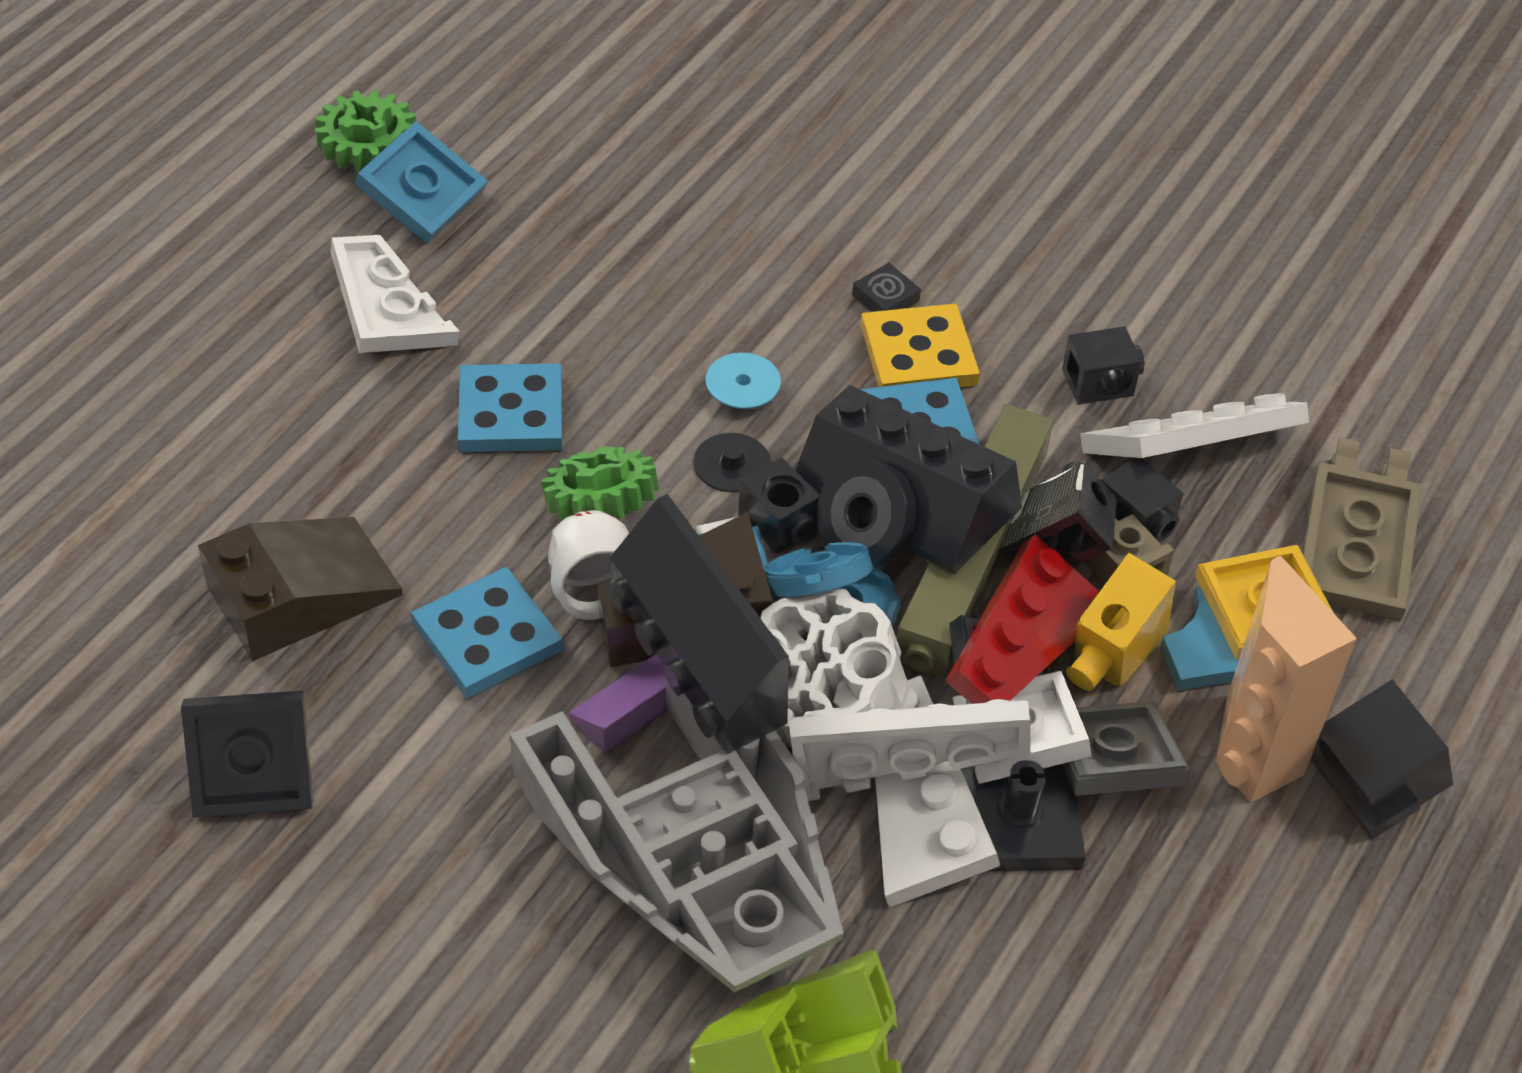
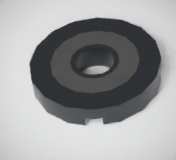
M875 459L850 460L834 470L823 485L817 503V528L824 546H829V543L836 542L863 544L868 548L872 566H881L897 557L906 546L902 544L906 540L907 534L913 532L916 523V498L908 479L900 471L894 470L887 463ZM869 499L874 506V517L871 523L864 527L859 518V511L863 502Z

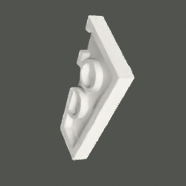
M380 235L332 238L331 256L359 353L458 346L460 331L451 320L444 322L435 311L436 302L427 292L421 293L409 279L410 271Z

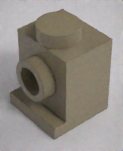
M1132 514L1120 521L1115 518L1112 549L1086 560L1085 563L1104 584H1106L1128 553L1168 576L1174 549L1168 543L1161 545Z

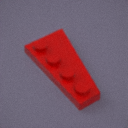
M1034 534L1019 548L948 675L946 682L971 704L986 703L996 699L1012 700L1076 641L1077 624L1100 591L1067 563L1057 551L1053 550Z

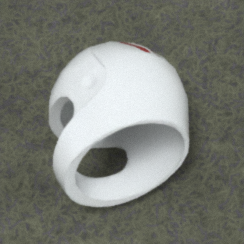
M580 511L565 518L552 530L548 551L551 587L554 596L569 614L584 620L600 618L598 600L593 602L576 600L563 589L564 583L572 586H589L602 583L611 578L610 556L629 534L622 522L614 516L601 511Z

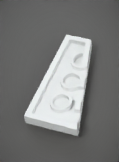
M1280 393L1254 397L1255 405L1245 406L1244 402H1229L1214 405V411L1203 413L1201 410L1177 412L1171 414L1172 418L1138 420L1130 422L1127 426L1080 433L1082 452L1085 454L1145 458L1309 423L1308 406L1306 402H1286L1285 394Z
M921 676L907 680V690L902 706L895 710L926 708L933 705ZM949 762L935 764L930 771L926 772V776L904 781L899 773L875 777L884 892L889 908L1000 866L996 850L961 769L954 768Z
M996 699L979 704L953 706L933 704L926 708L899 710L876 708L868 712L845 714L814 713L805 717L790 718V739L793 757L803 770L808 801L820 799V789L844 784L847 793L870 788V778L899 773L904 781L924 777L926 772L930 771L938 763L949 762L954 768L961 769L1031 754L1028 700L1007 701Z

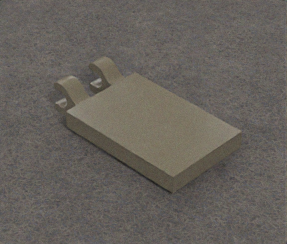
M1339 437L1336 453H1333L1331 463L1319 462L1315 471L1302 554L1329 605L1401 621L1407 608L1423 484L1407 481L1411 452L1390 448L1387 464L1383 465L1381 475L1355 469L1360 442Z

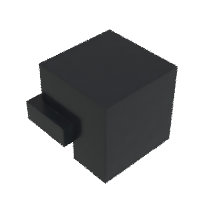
M1393 679L1325 721L1310 759L1371 840L1420 810V805L1453 785L1449 748Z

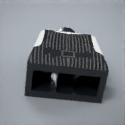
M1070 462L1064 466L1061 474L1032 487L1025 493L1021 501L1022 508L1015 514L1000 544L999 551L1012 563L1021 545L1036 534L1048 546L1057 551L1072 567L1112 549L1116 498L1088 465L1081 462Z

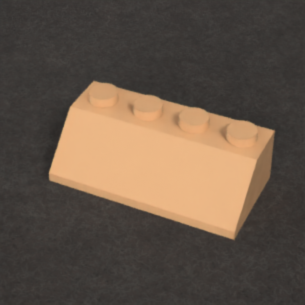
M1282 556L1271 560L1226 697L1216 763L1219 765L1225 780L1230 785L1237 787L1250 803L1304 776L1357 640Z

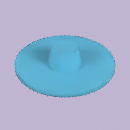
M752 353L725 355L712 363L706 373V387L710 395L721 404L736 409H752L769 403L778 394L781 386V377L775 365L766 358Z

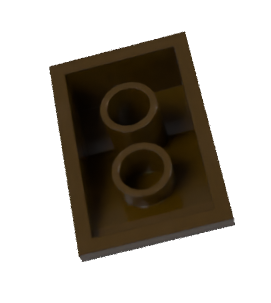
M355 517L249 523L198 545L207 587L252 661L403 595L401 586Z

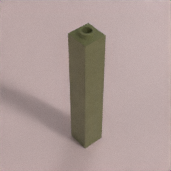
M1005 404L985 447L1016 461L1022 501L1025 493L1032 488L1047 455L1054 419ZM1014 516L956 574L929 562L898 627L897 642L901 650L900 660L902 664L915 671L928 672L946 679L954 661L949 623L960 615L974 617L1002 555L999 547Z

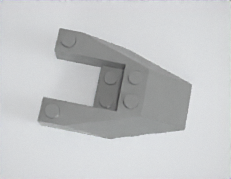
M666 679L665 707L700 761L618 798L563 711L511 733L512 772L538 817L593 877L734 993L843 940L844 931L828 868L824 866L814 813L811 814L805 791L803 770L775 730L726 754L714 736L707 738L702 733L693 715V705L685 694L676 695Z

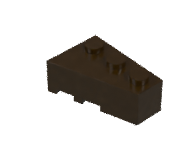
M747 512L699 535V537L761 618L762 611L772 605V596ZM611 578L597 584L600 624L610 667L646 661L652 656L657 655L656 653L651 655L646 653L637 638L634 628L635 623L626 612L621 615L613 606L607 592V584L612 582Z

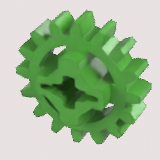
M373 90L369 97H362L359 91H354L353 97L349 99L339 95L336 97V107L325 104L322 107L323 116H316L317 129H315L318 149H323L326 161L336 158L337 168L340 169L349 163L354 164L355 172L358 173L416 122V115L409 111V104L407 102L396 104V95L390 94L384 99L379 98L378 90Z
M600 447L595 452L588 454L579 452L568 460H560V468L548 469L546 471L548 478L542 479L548 512H557L558 519L564 520L580 511L591 510L601 511L621 519L632 510H642V501H653L655 499L654 491L659 490L653 458L651 456L643 457L641 450L626 454L624 447Z

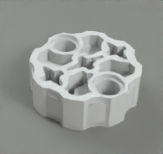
M837 588L798 598L784 597L762 611L761 620L789 656L788 724L775 731L783 743L789 746L791 750L790 718L805 717L814 713L868 712L876 708L895 710L902 706L907 690V679L901 665V650L891 622L875 603H863L852 598L846 589Z

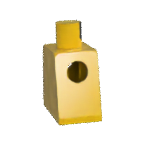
M1128 553L1077 624L1075 659L1066 668L1068 678L1076 686L1086 691H1092L1102 678L1115 686H1122L1160 644L1163 636L1168 634L1176 581Z

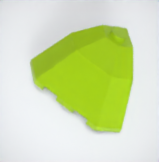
M876 949L863 952L764 993L707 1026L690 1047L691 1073H902L901 1063L897 1059L889 1060L886 1035L889 1031L898 1029L896 1007Z

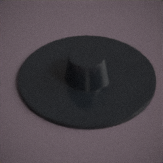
M723 433L712 436L700 444L694 455V469L698 477L708 486L725 492H739L741 479L771 463L767 449L758 440L740 433Z

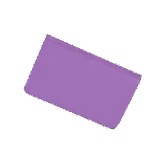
M657 655L652 656L568 713L569 718L603 753L607 752L667 711L665 707L666 677L663 671L664 664Z

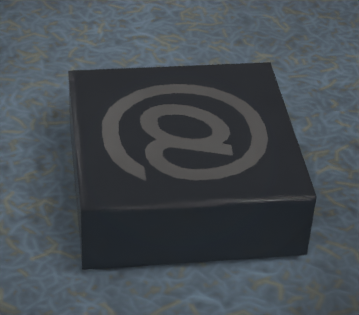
M890 263L855 281L852 288V296L871 312L909 308L920 301L921 288Z

